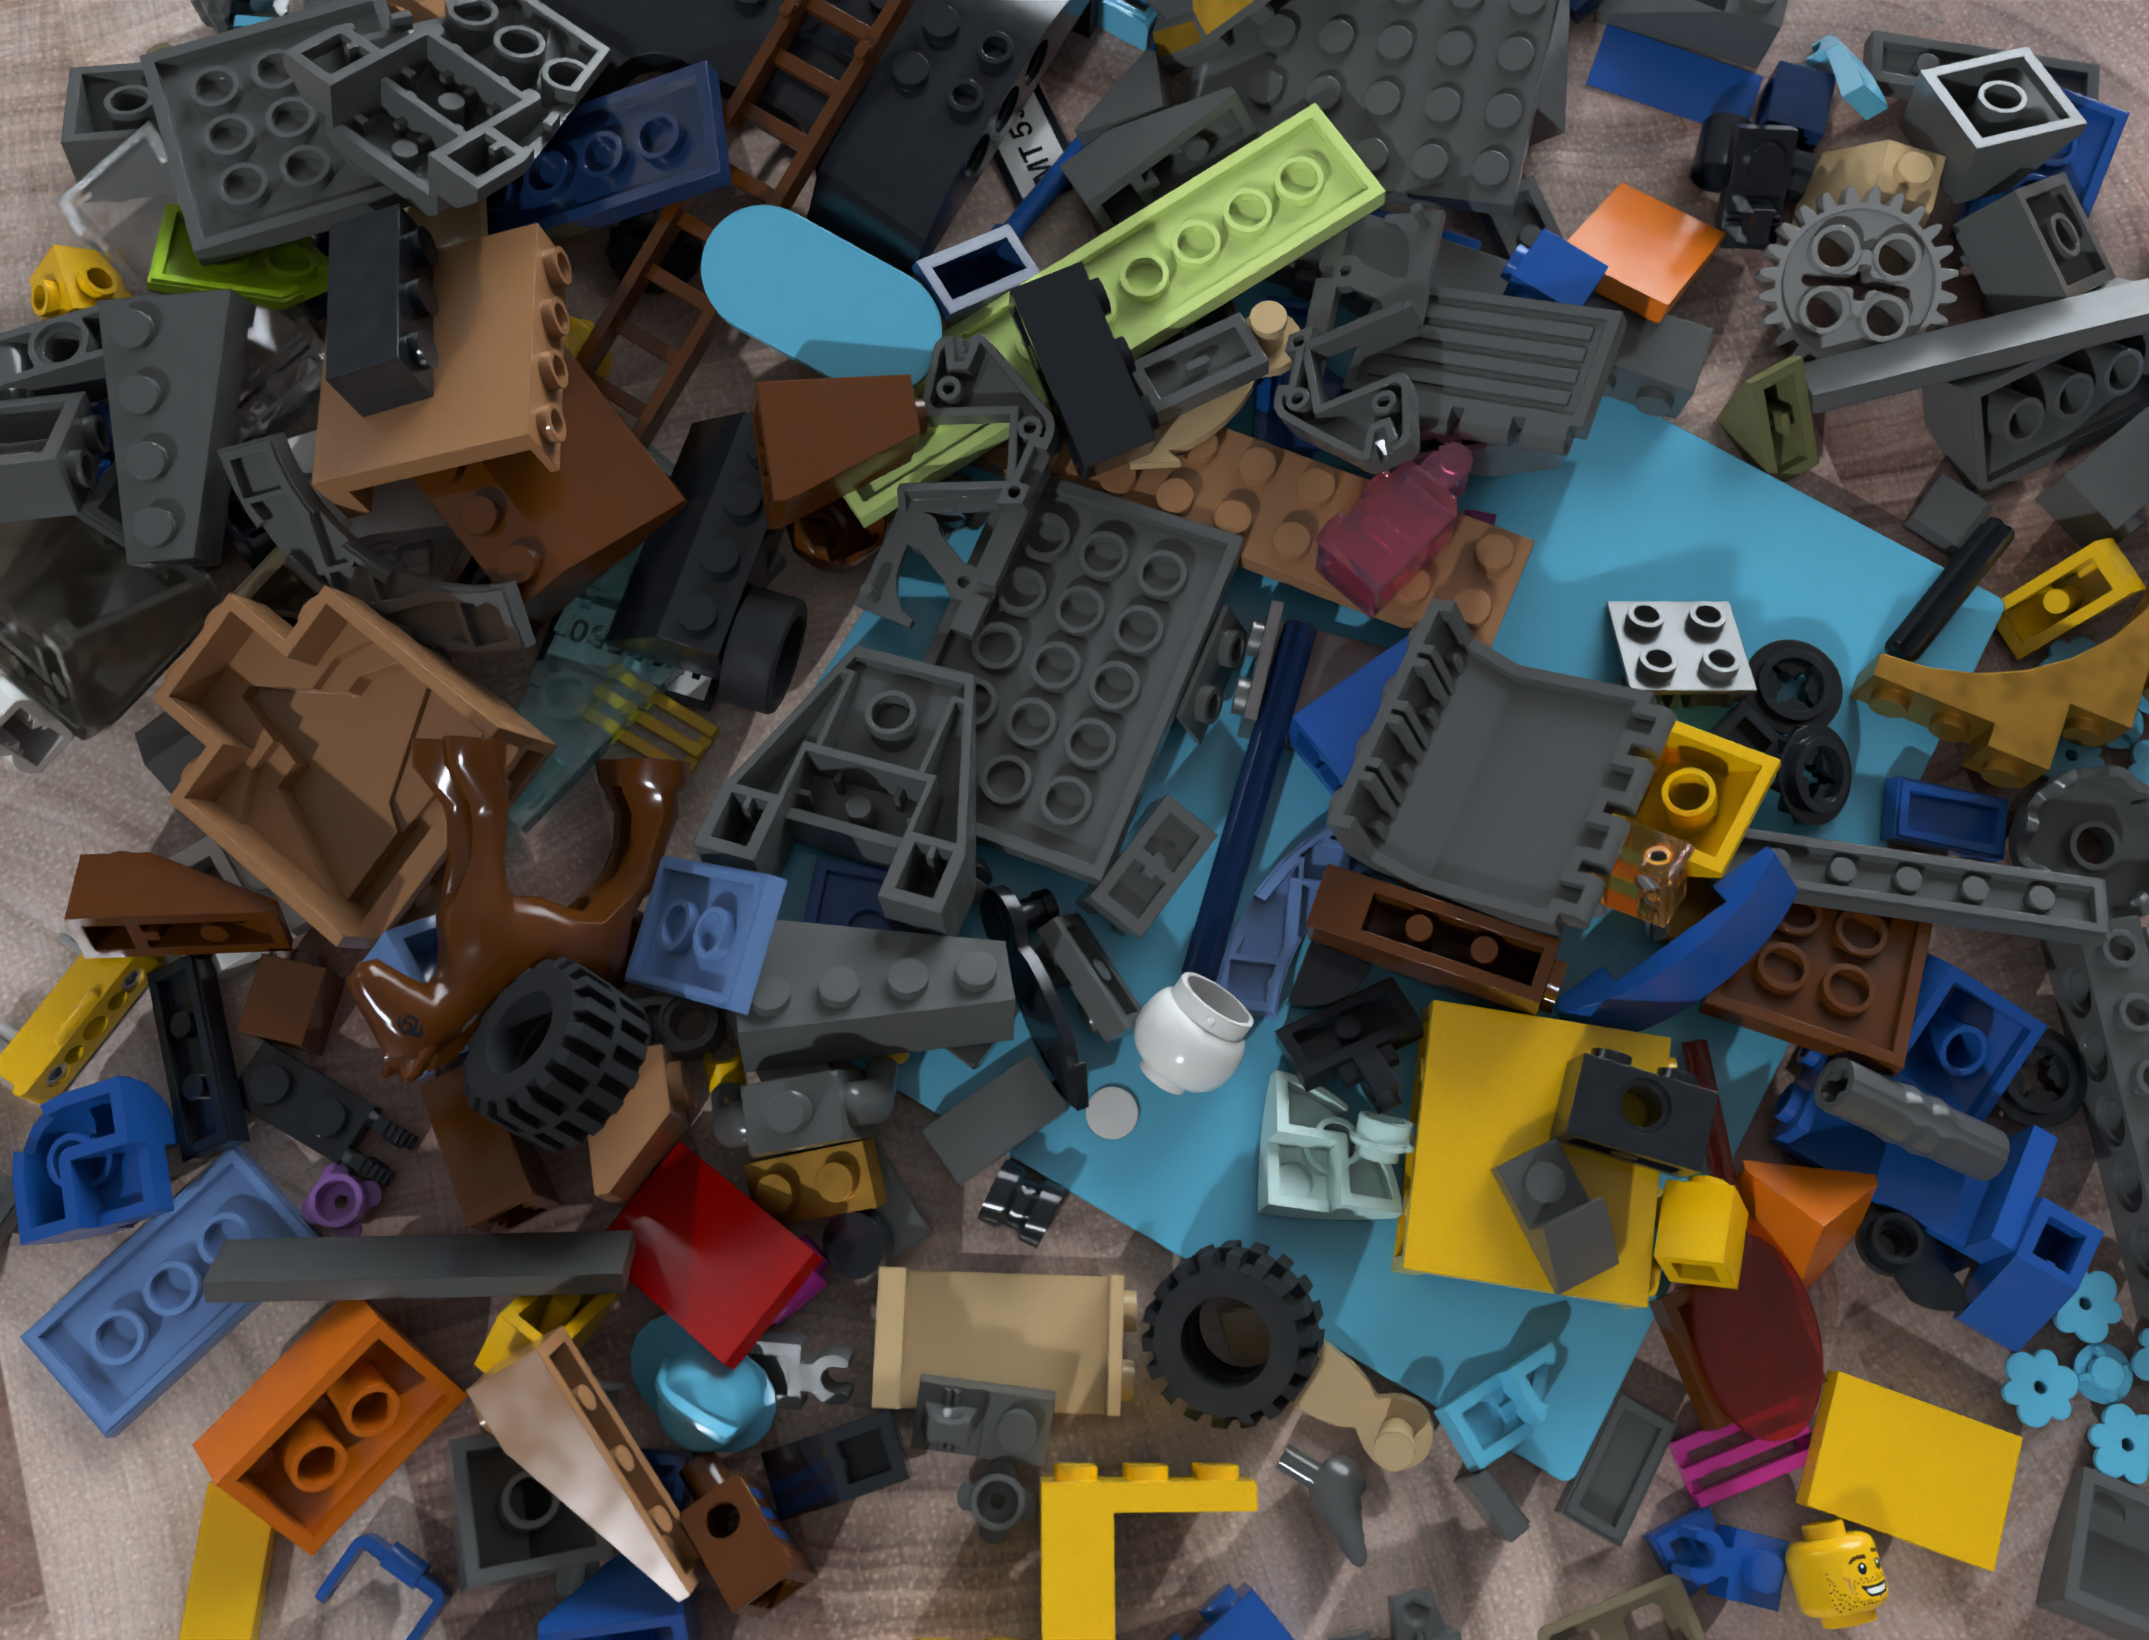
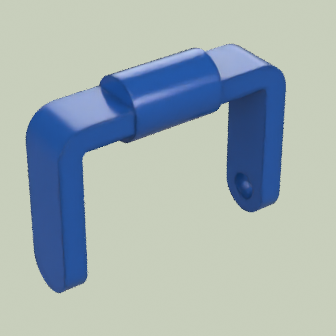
M374 1533L357 1537L323 1582L315 1598L325 1604L336 1592L365 1550L380 1561L379 1566L412 1590L417 1588L433 1599L406 1639L423 1640L450 1601L451 1592L449 1587L429 1572L431 1568L429 1563L397 1541L391 1545Z

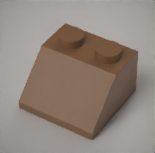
M662 1044L646 1046L648 1047L646 1059L638 1071L640 1076L634 1088L630 1089L623 1100L625 1103L616 1115L612 1114L609 1117L605 1127L594 1136L588 1134L594 1195L618 1206L628 1204L690 1128L688 1110L698 1108L697 1087L693 1070H685L683 1060H678Z

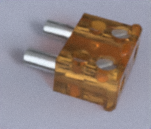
M1627 820L1631 824V828L1612 873L1607 876L1592 872L1587 873L1602 879L1606 883V887L1595 910L1594 918L1605 916L1609 907L1645 921L1646 936L1650 939L1654 931V940H1663L1668 935L1669 921L1687 895L1688 860L1694 853L1695 848L1687 841L1653 830V828L1638 822Z

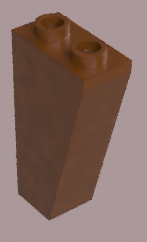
M1331 864L1326 866L1306 922V929L1310 940L1471 1004L1495 1010L1537 1016L1538 1010H1542L1551 1014L1553 1010L1551 1007L1556 1002L1568 963L1556 959L1561 939Z

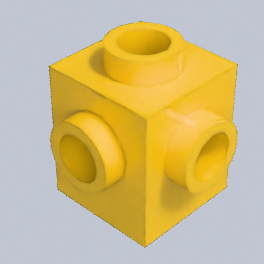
M53 244L29 279L32 288V309L37 316H40L41 321L98 305L97 301L132 298L130 292L124 287L115 254L112 252Z

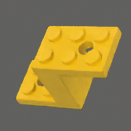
M1230 1461L1190 1462L1191 1475H1168V1465H1163V1462H1122V1475L1098 1476V1466H1095V1463L1092 1462L1053 1463L1054 1476H1039L1040 1640H1115L1114 1513L1258 1511L1257 1481L1239 1474V1465L1232 1464ZM1002 1636L989 1637L984 1640H1026V1638ZM927 1637V1638H918V1639H915V1640H956V1639H954V1638H947V1637Z

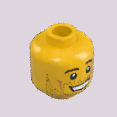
M1842 1518L1825 1519L1802 1525L1801 1530L1804 1539L1789 1545L1785 1552L1786 1566L1800 1611L1806 1616L1820 1619L1824 1629L1848 1628L1877 1620L1876 1608L1882 1606L1887 1601L1889 1593L1872 1536L1858 1530L1846 1531Z

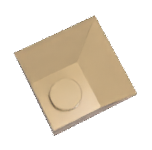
M1892 140L1816 153L1815 169L1805 194L1798 204H1794L1793 208L1794 212L1802 205H1806L1817 214L1816 199L1826 192L1833 197L1838 206L1840 194L1847 187L1854 186L1859 202H1862L1866 192L1874 186L1880 187L1881 204L1883 205L1898 193L1904 194L1901 212L1906 215L1923 205L1926 209L1918 224L1924 229L1935 204L1946 157ZM1792 212L1789 224L1798 227ZM1828 238L1820 239L1818 244L1820 260L1828 266L1839 267L1842 261L1840 246L1834 240ZM1882 247L1879 253L1881 268L1887 274L1899 275L1902 269L1900 254L1893 248ZM1856 275L1848 278V280L1855 281ZM1896 287L1880 289L1892 293Z

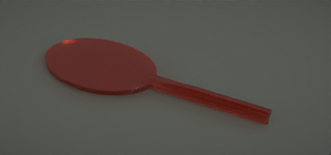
M1696 1039L1681 1043L1687 1072L1699 1078L1697 1086L1718 1092L1707 1040ZM1718 1095L1705 1154L1708 1173L1711 1177L1719 1178L1729 1185H1735L1740 1195ZM1747 1227L1738 1289L1693 1284L1691 1324L1694 1345L1702 1373L1714 1398L1734 1424L1757 1439L1783 1441L1798 1435L1808 1425L1817 1408L1822 1390L1824 1370L1821 1334L1812 1302L1795 1269L1770 1243L1754 1235H1749Z

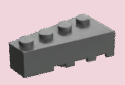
M231 289L97 301L127 564L155 571L221 565L232 485L228 481L217 450L238 444L240 424L236 422L240 388L241 385H246L249 360L245 358L248 330L254 327L256 305Z
M776 920L748 1015L736 1012L737 1032L744 1073L1013 1040L1015 996L1006 942Z

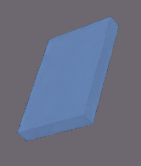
M663 855L624 977L625 982L748 1015L788 880L766 873Z

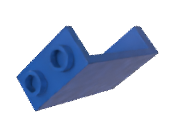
M1801 1047L1796 1060L1797 1063L1803 1066L1796 1083H1791L1785 1088L1773 1110V1116L1779 1119V1122L1770 1140L1772 1144L1814 1168L1875 1174L1878 1186L1871 1201L1890 1212H1899L1911 1217L1921 1230L1980 1264L2016 1251L2058 1137L2035 1124L2008 1137L2010 1152L2003 1170L1993 1179L1977 1181L1929 1158L1911 1154L1900 1145L1885 1142L1874 1133L1819 1108L1814 1099V1087L1817 1077L1826 1064L1835 1058Z

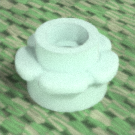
M1375 1111L1359 1112L1356 1128L1350 1129V1140L1360 1145L1358 1155L1374 1162L1396 1164L1398 1163L1399 1154L1403 1152L1411 1153L1415 1148V1144L1409 1141L1412 1123L1395 1115L1387 1113L1378 1115Z

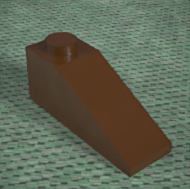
M116 851L107 854H80L64 920L85 959L292 950L293 938L277 900L151 852Z

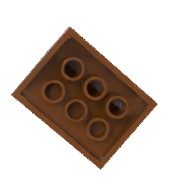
M565 344L564 361L567 366L569 380L567 387L563 388L562 414L565 419L567 434L565 441L561 442L559 471L550 472L531 450L412 477L494 584L516 581L527 616L545 624L689 504L688 500Z

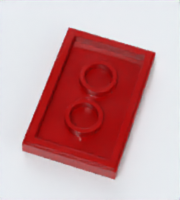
M681 1141L676 1144L605 1230H634L636 1252L628 1280L719 1361L732 1370L737 1368L823 1260L820 1255Z

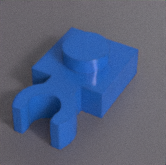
M1719 1523L1717 1533L1688 1524L1679 1526L1678 1535L1692 1539L1696 1544L1697 1554L1695 1560L1688 1566L1680 1563L1672 1564L1671 1571L1676 1576L1700 1584H1708L1707 1594L1779 1611L1786 1567L1785 1552L1789 1547V1541Z

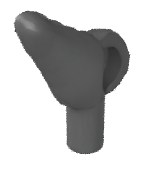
M1288 1444L1276 1468L1308 1488L1310 1500L1314 1508L1321 1515L1332 1535L1338 1541L1343 1553L1356 1567L1364 1566L1367 1561V1549L1361 1514V1497L1366 1491L1367 1477L1362 1467L1347 1455L1331 1456L1321 1464Z

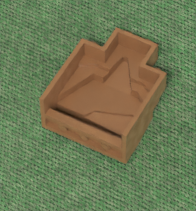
M324 585L317 596L311 598L302 607L298 615V622L294 628L267 605L229 593L223 602L213 608L207 615L202 631L185 654L169 667L165 675V681L152 697V700L206 746L200 755L186 765L181 774L180 783L167 800L333 945L344 948L372 949L386 930L429 917L440 903L447 863V821L442 803L412 767L411 739H443V736H472L505 740L507 742L506 779L509 800L508 812L558 746L503 700L442 654L421 646L397 625L388 622L360 598Z

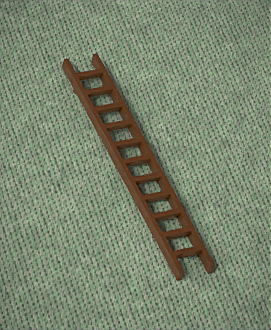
M784 0L779 8V17L723 109L727 150L746 121L793 148L797 153L775 189L729 163L732 186L765 205L779 206L788 210L792 208L915 0H887L872 27L825 0ZM809 14L858 42L854 49L855 56L840 81L787 52ZM777 68L829 97L808 135L755 106ZM701 195L665 207L576 357L611 403L638 418L632 430L647 449L724 322V319L717 313L705 293L659 267L680 230L706 244L710 234L715 229L690 214ZM649 282L654 283L702 312L679 351L627 321ZM618 335L670 365L647 405L595 374ZM465 545L443 581L470 585L471 577L480 565ZM528 617L534 637H536L544 623Z

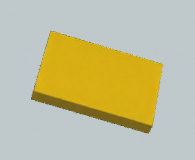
M1827 1370L1826 1378L1828 1381L1824 1383L1796 1503L1968 1565L1994 1572L2023 1437L1841 1371Z

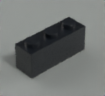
M400 204L348 219L329 227L325 380L362 417L433 397V367H436L438 364V352L433 340V316L438 313V301L433 289V265L438 262V251L430 232L423 226L418 227Z
M1081 261L1010 289L1008 309L1053 417L1062 431L1063 441L1080 481L1149 455L1156 442L1154 433L1160 431L1159 419L1149 396L1139 397L1130 377V374L1136 372L1135 362L1125 338L1120 336L1114 339L1105 318V316L1111 314V306L1100 279L1096 277L1090 280Z

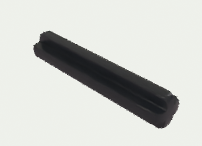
M1997 517L1987 518L1984 523L1980 524L1885 643L1886 653L1910 662L1918 660L2014 540L2013 528L2005 525Z

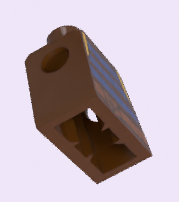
M715 1451L699 1455L680 1470L679 1476L695 1503L679 1515L680 1521L733 1614L762 1618L819 1576L784 1521H780L777 1510L756 1480L741 1473L730 1476ZM739 1512V1525L735 1532L730 1535L729 1523L732 1517Z

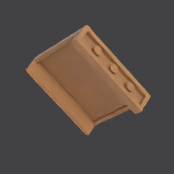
M538 223L437 248L438 262L433 265V289L438 301V313L433 316V340L438 352V364L436 367H433V397L362 417L325 380V340L312 485L348 519L372 512L373 487L376 485L531 450L550 472L560 470L561 442L565 441L567 434L566 423L562 414L563 388L567 387L569 380L567 366L564 361L565 336L570 333V319L566 309L567 285L572 281V269L563 248L555 246Z

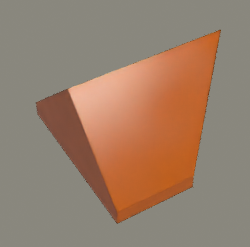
M1742 1160L1733 1185H1735L1749 1213L1745 1245L1753 1258L1771 1253L1795 1307L1856 1234L1878 1186L1876 1175Z

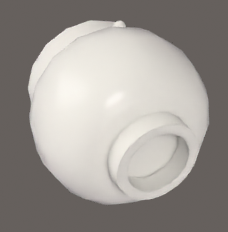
M1185 972L1175 986H1168L1157 992L1144 1005L1135 1021L1133 1034L1136 1049L1142 1057L1139 1066L1149 1080L1171 1094L1182 1095L1185 1090L1193 1093L1213 1091L1221 1087L1240 1065L1246 1051L1244 1036L1254 1024L1252 1015L1234 995L1219 984L1199 974Z

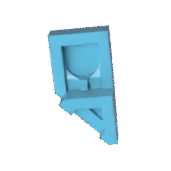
M1827 35L1812 44L1811 48L1814 53L1807 57V65L1817 70L1834 74L1836 78L1835 83L1837 82L1842 98L1863 118L1868 120L1888 108L1882 91L1872 74L1837 37Z
M1552 1342L1542 1344L1434 1410L1435 1415L1469 1472L1482 1470L1531 1437L1534 1425L1546 1423L1549 1404L1544 1403L1548 1369L1549 1365L1555 1364L1557 1353Z

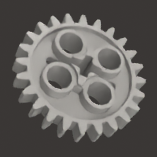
M1849 186L1841 192L1838 206L1833 197L1826 192L1816 199L1817 214L1808 206L1802 205L1793 212L1798 227L1784 222L1775 230L1784 246L1769 244L1761 252L1768 260L1774 263L1773 267L1762 268L1754 274L1755 279L1769 284V290L1755 296L1753 303L1770 305L1771 313L1762 318L1757 324L1759 327L1776 326L1779 330V333L1768 345L1770 349L1788 343L1792 350L1787 358L1795 354L1810 362L1927 333V328L1941 329L1948 326L1949 320L1936 310L1937 307L1956 302V295L1941 289L1942 283L1958 276L1959 273L1955 269L1941 268L1939 261L1954 250L1953 245L1934 247L1931 241L1943 228L1941 223L1923 230L1918 224L1926 209L1923 205L1906 215L1901 212L1904 194L1898 193L1883 205L1881 204V192L1878 186L1868 190L1862 202H1859L1854 186ZM1828 238L1834 240L1840 246L1842 261L1839 267L1828 266L1820 260L1818 255L1820 239ZM1882 247L1893 248L1900 254L1902 269L1899 275L1887 274L1881 268L1879 253ZM1809 275L1818 280L1841 283L1856 275V285L1860 287L1879 289L1890 287L1903 288L1907 291L1906 299H1900L1892 294L1868 291L1853 299L1854 293L1850 287L1830 285L1807 286L1802 283V276ZM1811 298L1821 299L1828 304L1831 311V319L1827 327L1820 328L1809 321L1806 315V306ZM1871 307L1882 308L1888 313L1890 329L1886 336L1876 335L1869 329L1867 314Z

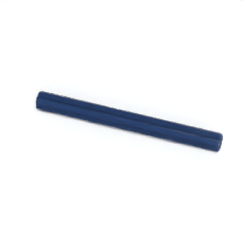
M1289 619L1284 623L1261 700L1257 721L1250 737L1184 960L1182 975L1185 972H1192L1204 976L1213 982L1217 977L1317 635L1316 627L1309 623Z

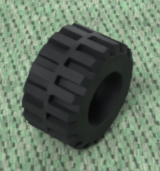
M560 957L556 961L547 959L539 962L533 970L528 968L519 974L510 986L507 985L500 992L497 999L481 1018L477 1030L473 1033L468 1045L470 1049L462 1069V1074L466 1075L462 1083L463 1095L468 1098V1106L474 1112L541 1150L545 1148L550 1152H561L565 1146L572 1149L582 1144L588 1134L593 1136L605 1127L609 1117L612 1114H617L625 1103L623 1100L630 1089L634 1088L640 1076L638 1071L645 1062L648 1047L644 1046L649 1037V1024L643 1021L646 1015L645 1011L633 998L569 958Z
M1229 1240L1217 1248L1213 1244L1206 1246L1190 1258L1185 1259L1160 1282L1153 1292L1156 1296L1155 1300L1146 1307L1143 1322L1150 1324V1327L1141 1336L1142 1352H1153L1154 1359L1146 1368L1152 1381L1163 1376L1168 1386L1161 1395L1170 1405L1178 1397L1188 1404L1183 1415L1196 1422L1204 1413L1212 1415L1211 1427L1227 1429L1233 1420L1239 1421L1241 1429L1255 1427L1265 1415L1270 1421L1281 1414L1290 1401L1293 1402L1314 1372L1320 1359L1317 1356L1324 1344L1325 1329H1320L1318 1323L1324 1315L1320 1300L1312 1302L1308 1293L1313 1288V1284L1307 1275L1304 1274L1298 1279L1290 1271V1268L1295 1263L1284 1254L1277 1260L1267 1255L1270 1246L1255 1242L1250 1248L1242 1247L1241 1240ZM1227 1297L1242 1301L1253 1308L1264 1321L1270 1338V1353L1266 1361L1256 1366L1238 1367L1217 1358L1209 1350L1201 1334L1199 1319L1203 1304L1209 1299Z

